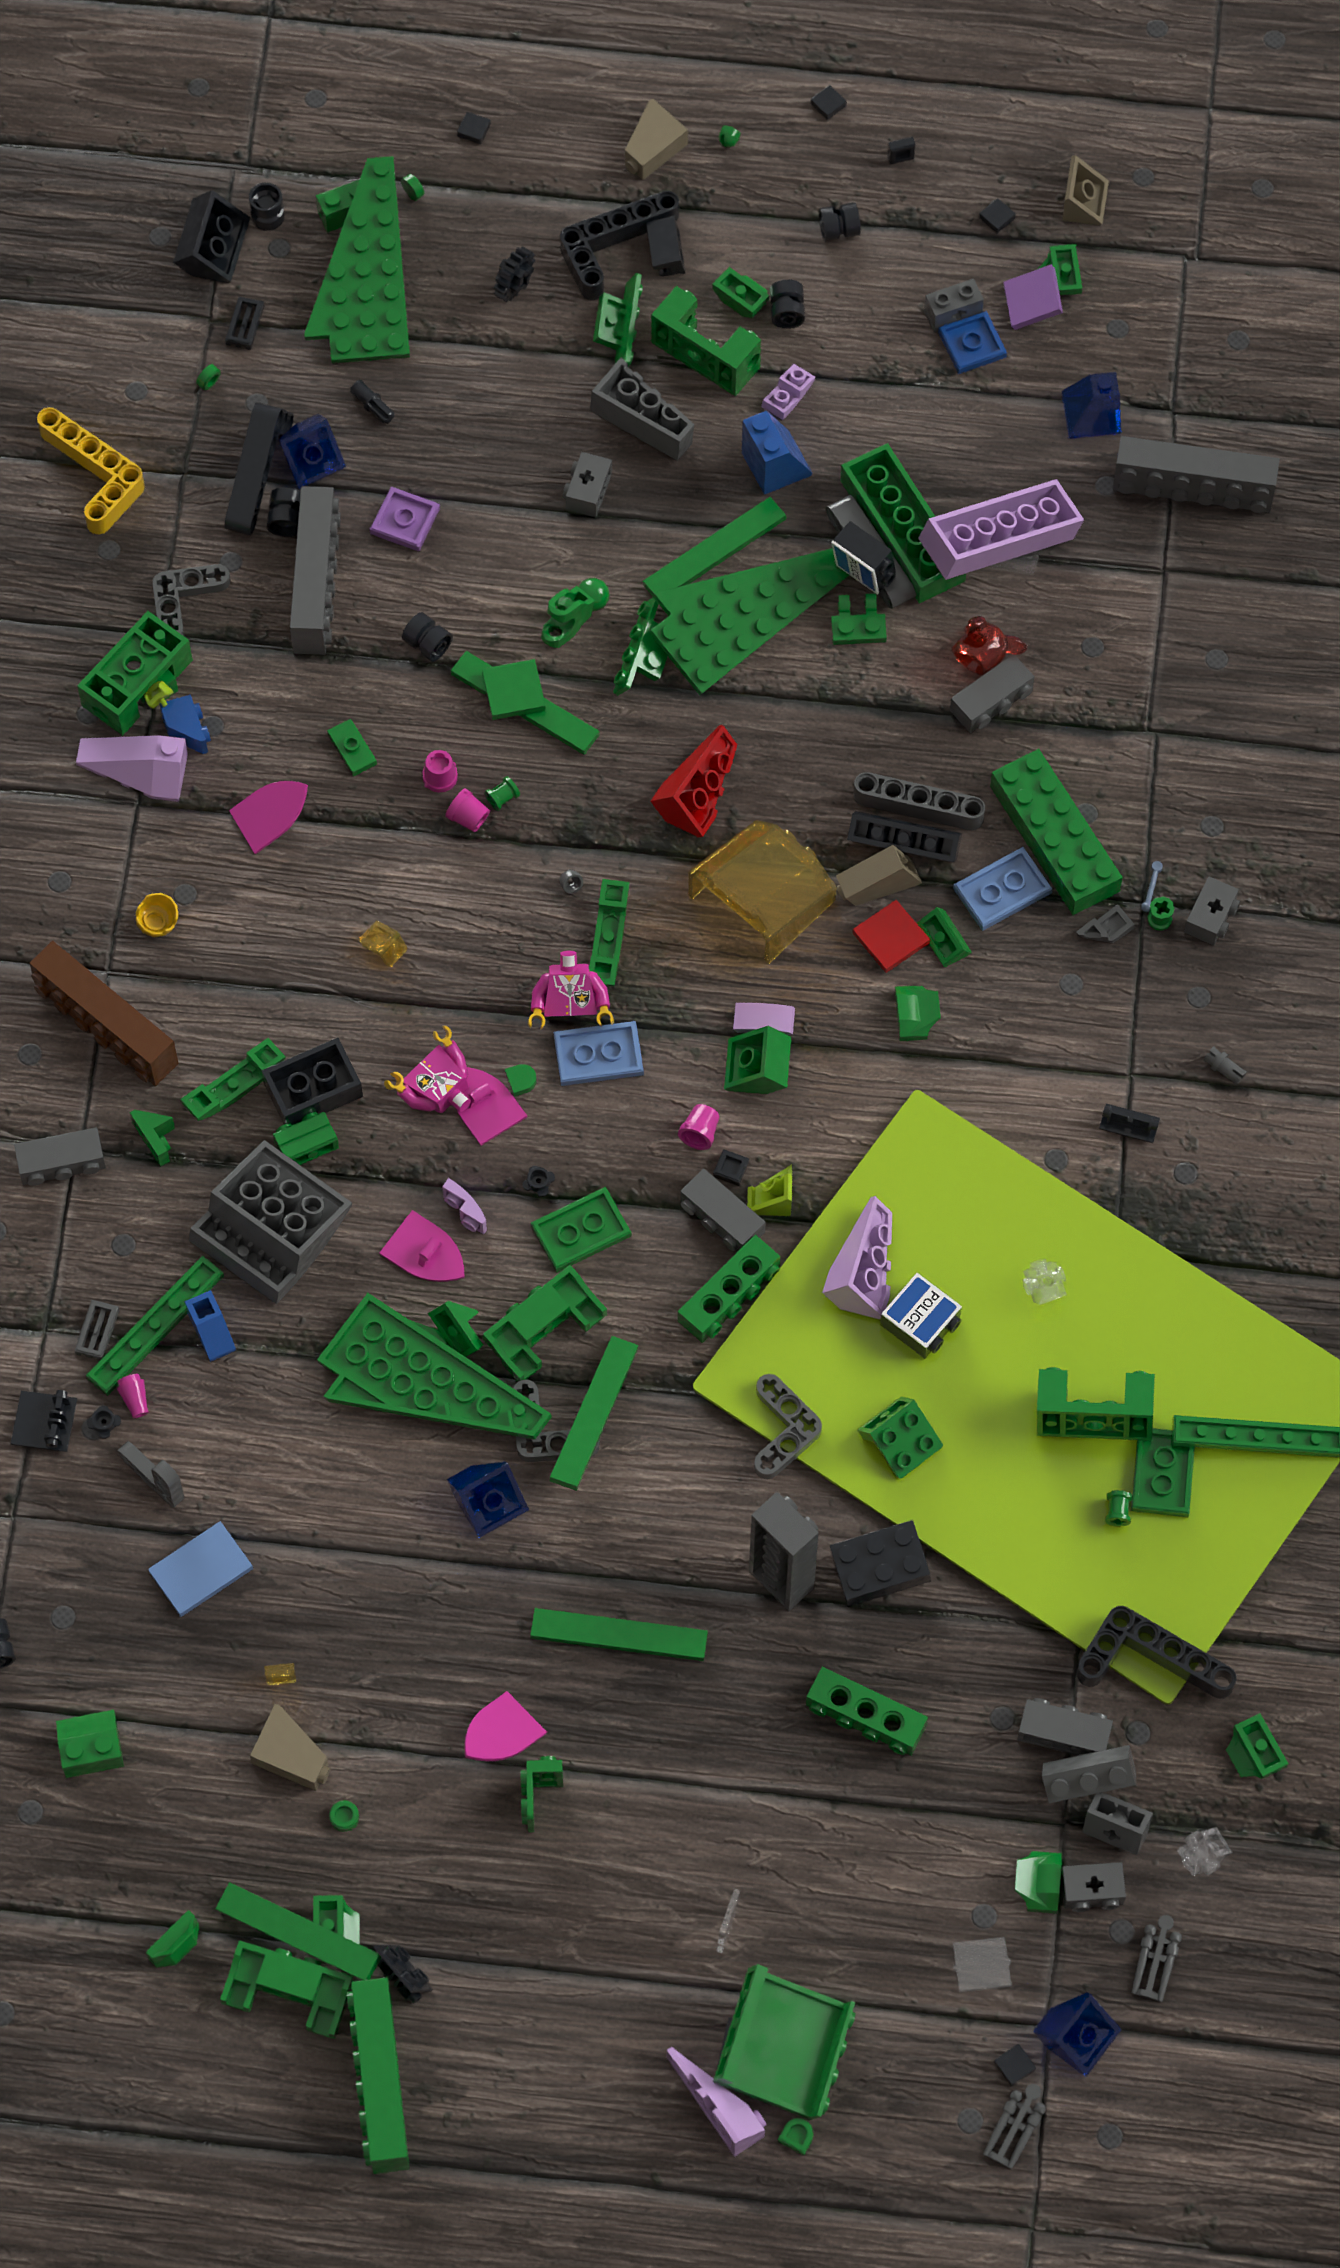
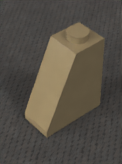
M653 98L648 102L625 149L626 168L630 173L638 175L642 180L688 145V129Z
M894 845L836 875L840 884L837 886V890L844 901L848 900L855 906L915 887L922 883L912 859Z
M275 1704L250 1755L251 1762L255 1766L316 1791L320 1783L325 1784L331 1770L328 1767L327 1756L280 1705Z

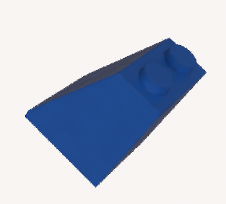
M768 411L743 420L742 455L764 495L812 476V471L790 431Z

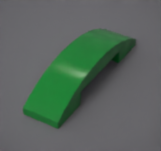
M602 879L589 969L597 973L606 986L615 987L630 882Z
M267 1038L248 1051L246 1059L206 1087L201 1084L181 1098L180 1101L197 1121L206 1119L226 1109L263 1082L262 1070L284 1061L286 1057Z

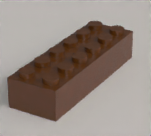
M53 940L29 963L36 992L44 999L49 997L55 1002L54 1006L63 1015L69 1014L73 1017L75 1024L82 1031L86 1032L88 1030L91 1032L101 1047L104 1049L109 1047L115 1052L114 1055L120 1063L125 1066L129 1064L133 1067L135 1074L143 1082L149 1081L156 1087L179 1064L175 1044L170 1037Z

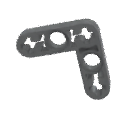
M214 564L158 573L153 578L152 583L157 617L167 625V622L173 621L174 630L184 636L179 597L224 591L230 585L229 570L224 565ZM217 574L221 575V581L219 582L215 579ZM205 575L207 578V584H204L203 576ZM188 577L199 579L198 584L192 587L187 586L184 581ZM162 582L168 583L169 595H164ZM170 603L176 608L172 613H164L161 611L162 606Z
M765 1374L757 1381V1396L788 1427L755 1457L754 1469L756 1474L763 1479H772L819 1438L822 1431V1423L819 1417L779 1377L773 1374ZM764 1384L768 1386L775 1385L774 1392L780 1397L776 1403H774L776 1396L771 1391L764 1392ZM788 1401L793 1402L797 1406L796 1412L789 1415L781 1410V1405ZM802 1413H804L802 1420L807 1425L815 1424L813 1433L810 1430L803 1431L804 1424L798 1419ZM784 1440H792L796 1444V1449L793 1452L786 1453L781 1450L780 1444ZM772 1450H775L778 1457L772 1462L773 1469L766 1467L763 1470L762 1460L769 1462L773 1459L774 1452Z
M524 1379L515 1384L513 1389L522 1393V1389L527 1388L529 1393H533L529 1394V1399L539 1405L538 1388L533 1381ZM570 1430L540 1432L535 1440L516 1436L518 1456L526 1462L558 1460L561 1452L553 1451L550 1448V1444L555 1439L566 1441ZM600 1439L596 1445L592 1457L596 1455L599 1451ZM542 1440H546L545 1447L547 1453H542ZM527 1442H532V1445L535 1447L533 1448V1453H527L525 1449Z
M129 1441L117 1450L120 1458L172 1508L185 1498L179 1475L166 1461L161 1460L155 1466Z

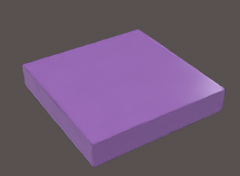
M1052 264L1004 281L1011 326L1014 330L1063 313L1056 272Z
M391 487L370 528V534L420 551L440 510V504Z

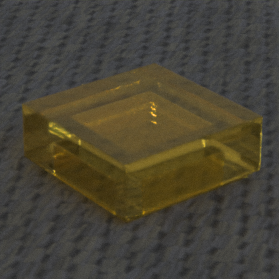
M294 1663L265 1666L267 1684L295 1683L296 1671Z

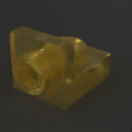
M377 920L358 939L363 947L380 955L384 963L389 967H392L408 949L398 931Z

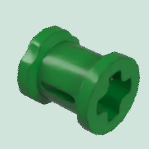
M508 776L502 779L503 782L492 790L487 789L484 793L487 801L496 811H499L502 805L513 797L518 798L520 796L519 789Z
M1166 897L1155 898L1151 902L1148 923L1153 929L1161 931L1171 925L1174 913L1173 902Z
M1120 1490L1107 1492L1106 1499L1109 1501V1511L1105 1517L1106 1524L1112 1526H1127L1131 1524V1517L1128 1516L1129 1502L1132 1501V1494Z

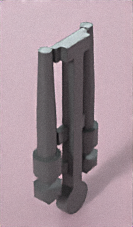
M1163 1915L1158 1920V1926L1161 1929L1160 1936H1154L1156 1934L1155 1926L1149 1924L1145 1927V1938L1143 1937L1140 1947L1142 1949L1132 1988V1994L1159 2002L1163 2001L1174 1959L1178 1955L1179 1947L1177 1946L1182 1939L1179 1932H1172L1170 1940L1165 1938L1167 1931L1171 1930L1174 1925L1173 1918L1169 1915ZM1154 1941L1158 1942L1155 1953L1149 1951L1152 1950ZM1164 1944H1170L1167 1945V1956L1161 1955ZM1147 1958H1151L1153 1963L1146 1990L1139 1989ZM1161 1961L1165 1962L1159 1992L1156 1994L1152 1992L1158 1964Z
M1036 2084L1027 2086L1025 2090L1027 2098L1024 2104L1018 2103L1022 2099L1020 2091L1013 2090L1011 2092L1010 2101L1006 2102L1003 2108L1004 2112L983 2154L1009 2169H1012L1034 2128L1038 2127L1041 2121L1040 2116L1046 2111V2106L1040 2102L1035 2104L1034 2111L1029 2107L1032 2100H1037L1041 2095V2089ZM1017 2107H1019L1021 2110L1017 2118L1014 2119L1010 2117L1011 2115H1014ZM1026 2112L1030 2113L1026 2121L1027 2126L1021 2123ZM1009 2123L1012 2127L1000 2151L996 2154L992 2152V2149L1006 2124ZM1019 2128L1023 2133L1009 2161L1004 2158V2155Z

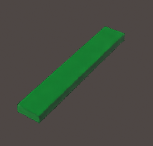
M771 497L767 498L643 580V586L654 596L660 591L692 583L785 521L786 514Z
M465 651L451 669V675L487 696L482 669L493 666ZM544 698L546 710L518 715L583 755L586 754L599 737V730Z
M202 1255L89 1371L86 1378L108 1396L118 1386L117 1381L128 1376L187 1315L185 1301L210 1291L224 1277V1273Z
M611 1336L551 1473L550 1482L577 1491L638 1351L637 1344Z
M1174 1415L1172 1418V1446L1340 1457V1427Z
M539 1608L534 1610L531 1639L704 1661L708 1630Z
M230 1882L216 1907V1910L361 1980L371 1979L381 1959L377 1952Z

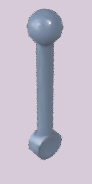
M1159 861L1153 862L1151 867L1153 874L1146 901L1141 905L1144 912H1150V904L1157 876L1163 868L1162 863Z

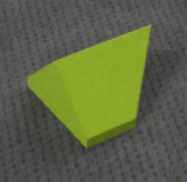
M792 1164L756 1187H748L747 1206L757 1215L791 1216Z

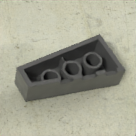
M622 358L617 361L592 390L591 412L678 461L692 445L694 424L673 404L666 403L661 398V393L655 388L651 389L643 382V377L639 373L632 372L627 367V362Z

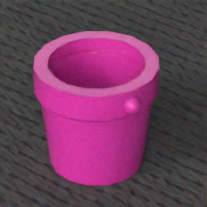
M435 750L427 756L422 772L424 786L438 793L452 789L457 782L458 774L456 763L453 762L450 754L443 750Z
M464 788L450 804L445 817L476 832L487 819L490 810L475 798L472 792Z
M703 1104L695 1105L685 1122L681 1124L678 1130V1137L684 1144L694 1149L708 1150L713 1144L720 1115L710 1106Z

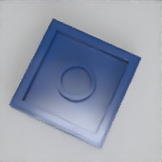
M987 311L938 327V333L958 374L1007 358L1005 347Z

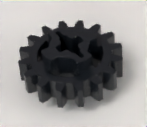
M523 246L521 248L517 247L515 253L512 251L508 259H503L499 265L498 274L495 277L497 283L493 287L496 297L505 302H508V300L512 301L514 296H518L520 290L527 288L530 283L531 274L534 271L532 265L536 261L534 259L535 254Z

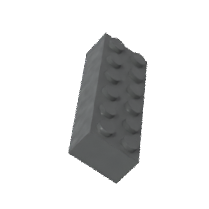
M1121 436L1113 490L1123 494H1142L1150 498L1163 497L1178 502L1192 501L1198 502L1201 505L1213 504L1225 506L1229 509L1241 508L1252 510L1256 513H1270L1276 489L1280 458Z
M301 486L290 622L293 654L326 655V645H331L332 642L330 621H333L334 616L332 598H335L334 574H337V558L335 557L336 551L339 550L337 530L341 525V512H339V498L334 497V488Z
M776 1492L751 1515L749 1572L790 1611L814 1589L819 1532L817 1531V1525L811 1518L807 1516L804 1518L797 1511L798 1508L792 1499L788 1496L783 1498Z

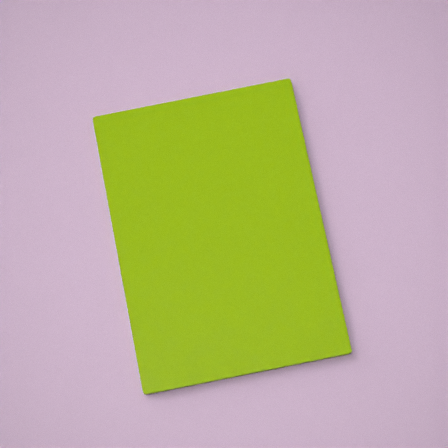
M915 1090L693 1383V1390L772 1442L788 1427L759 1399L756 1385L759 1378L765 1374H773L779 1377L819 1417L822 1423L821 1435L796 1458L798 1461L893 1524L897 1525L913 1520L920 1542L1084 1651L1090 1645L1109 1612L1116 1606H1126L1207 1653L1340 1463V1457L1195 1447L1189 1517L1131 1511L1132 1501H1130L1128 1516L1131 1517V1524L1127 1526L1106 1524L1105 1517L1109 1511V1501L1106 1499L1107 1492L1115 1490L1126 1491L1131 1494L1133 1492L1137 1440L1037 1436L1039 1369L1057 1367L1061 1370H1068L1067 1402L1082 1399L1091 1403L1115 1401L1118 1404H1125L1126 1373L1145 1371L1148 1374H1155L1153 1428L1172 1430V1418L1174 1415L1340 1427V1360L920 1090ZM873 1196L877 1197L892 1212V1243L887 1246V1260L891 1261V1270L886 1272V1285L890 1286V1297L887 1307L916 1273L920 1274L962 1306L960 1316L962 1321L953 1333L948 1331L942 1338L944 1343L935 1354L930 1352L925 1359L880 1325L881 1319L841 1310L822 1293L831 1266L869 1199ZM764 1384V1392L771 1391L776 1396V1401L774 1402L776 1403L780 1397L774 1392L775 1385L768 1386ZM902 1396L916 1401L943 1443V1447L902 1479H899L895 1476L875 1443L864 1440L859 1434L858 1429ZM788 1401L781 1405V1410L789 1415L796 1412L797 1406L793 1402ZM802 1413L798 1419L804 1424L803 1431L810 1430L813 1433L815 1424L807 1425L802 1420V1415L804 1414ZM784 1440L781 1442L780 1448L786 1453H790L796 1449V1444L792 1440ZM1122 1618L1113 1620L1114 1624L1118 1627L1128 1625ZM1148 1633L1138 1635L1144 1642L1153 1640L1152 1636ZM1108 1642L1098 1644L1099 1648L1104 1651L1113 1649L1112 1645ZM1123 1645L1110 1666L1111 1669L1166 1705L1174 1701L1187 1682L1126 1645ZM1174 1648L1164 1649L1167 1656L1175 1657L1178 1655L1177 1650ZM1197 1662L1189 1664L1193 1671L1199 1665Z

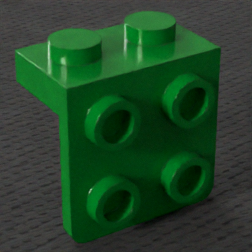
M542 1756L539 1757V1760L526 1761L527 1770H521L522 1796H527V1799H521L522 1825L528 1824V1832H534V1788L563 1787L562 1760H556V1757Z

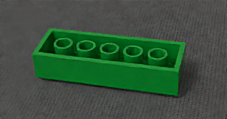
M888 443L841 465L840 481L848 494L856 500L885 545L892 550L894 558L911 581L916 594L915 598L919 604L966 581V573L945 579L918 539L928 519L935 517V515Z
M1040 749L992 772L990 788L1072 915L1120 892L1122 875Z
M388 1977L351 1982L352 1991L347 1992L350 2017H355V2021H350L351 2038L353 2040V2047L358 2046L359 2049L358 2051H353L356 2076L362 2077V2080L356 2081L359 2105L365 2106V2110L359 2111L362 2134L363 2136L368 2135V2140L362 2141L366 2166H372L373 2174L410 2170Z

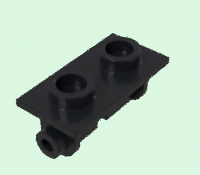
M1106 1103L1099 1129L1153 1143L1160 1118Z

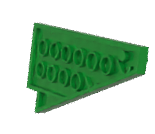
M393 156L367 158L305 330V340L330 339L332 363L410 357Z
M833 548L660 591L653 598L668 617L649 633L696 692L701 695L848 577L849 574L836 565Z
M369 1293L362 1299L317 1359L320 1365L338 1376L324 1395L325 1400L328 1402L534 1440L552 1418L551 1413Z

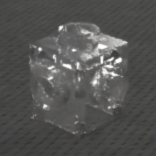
M1040 1259L1030 1263L1031 1268L1023 1271L1025 1278L1022 1279L1024 1289L1028 1295L1031 1294L1034 1303L1041 1305L1067 1295L1063 1282L1066 1281L1064 1271L1055 1262H1047L1046 1259Z
M1217 1827L1201 1832H1193L1184 1839L1186 1844L1177 1850L1184 1866L1191 1872L1192 1876L1200 1873H1205L1207 1876L1214 1873L1221 1867L1220 1862L1232 1853Z

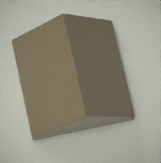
M1076 155L1071 157L1062 221L1099 226L1103 224L1109 180Z

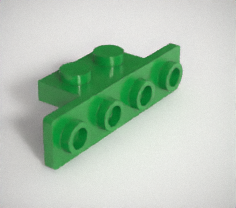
M638 273L626 283L624 299L607 293H603L599 297L593 342L615 349V364L622 358L627 362V367L633 360L634 353L631 349L637 334V330L634 327L640 312V308L637 305L643 290L641 285L642 275Z
M654 598L644 601L637 611L639 616L637 624L634 625L629 637L631 641L629 647L626 648L622 655L623 665L614 679L616 685L613 693L617 696L630 689L636 671L653 681H657L661 677L667 655L649 633L659 624L653 621L659 605Z

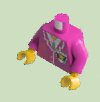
M575 951L561 952L560 965L549 966L548 973L543 974L532 991L531 1011L533 1014L528 1020L529 1028L532 1026L533 1018L541 1020L540 1029H542L545 1024L544 1017L597 1015V1022L601 1027V1018L608 1015L610 1016L611 1025H613L614 1017L608 1011L610 1002L606 985L597 973L590 971L588 964H577V953Z
M442 1026L446 1031L445 1038L441 1039L436 1031L433 1032V1037L436 1041L442 1042L444 1046L438 1045L404 1079L398 1072L390 1073L396 1079V1085L394 1086L390 1081L386 1080L384 1081V1086L389 1090L396 1089L397 1095L412 1109L429 1112L435 1110L438 1113H443L452 1105L459 1112H463L471 1103V1099L464 1094L468 1088L466 1080L468 1069L461 1050L454 1040H450L452 1036L451 1029L447 1026Z

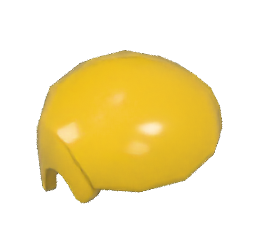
M163 893L149 894L136 910V924L143 934L153 938L165 936L173 930L177 923V904L170 896Z

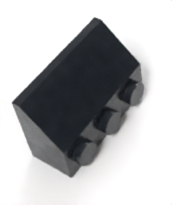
M213 190L194 197L173 263L193 277L230 283L251 217Z

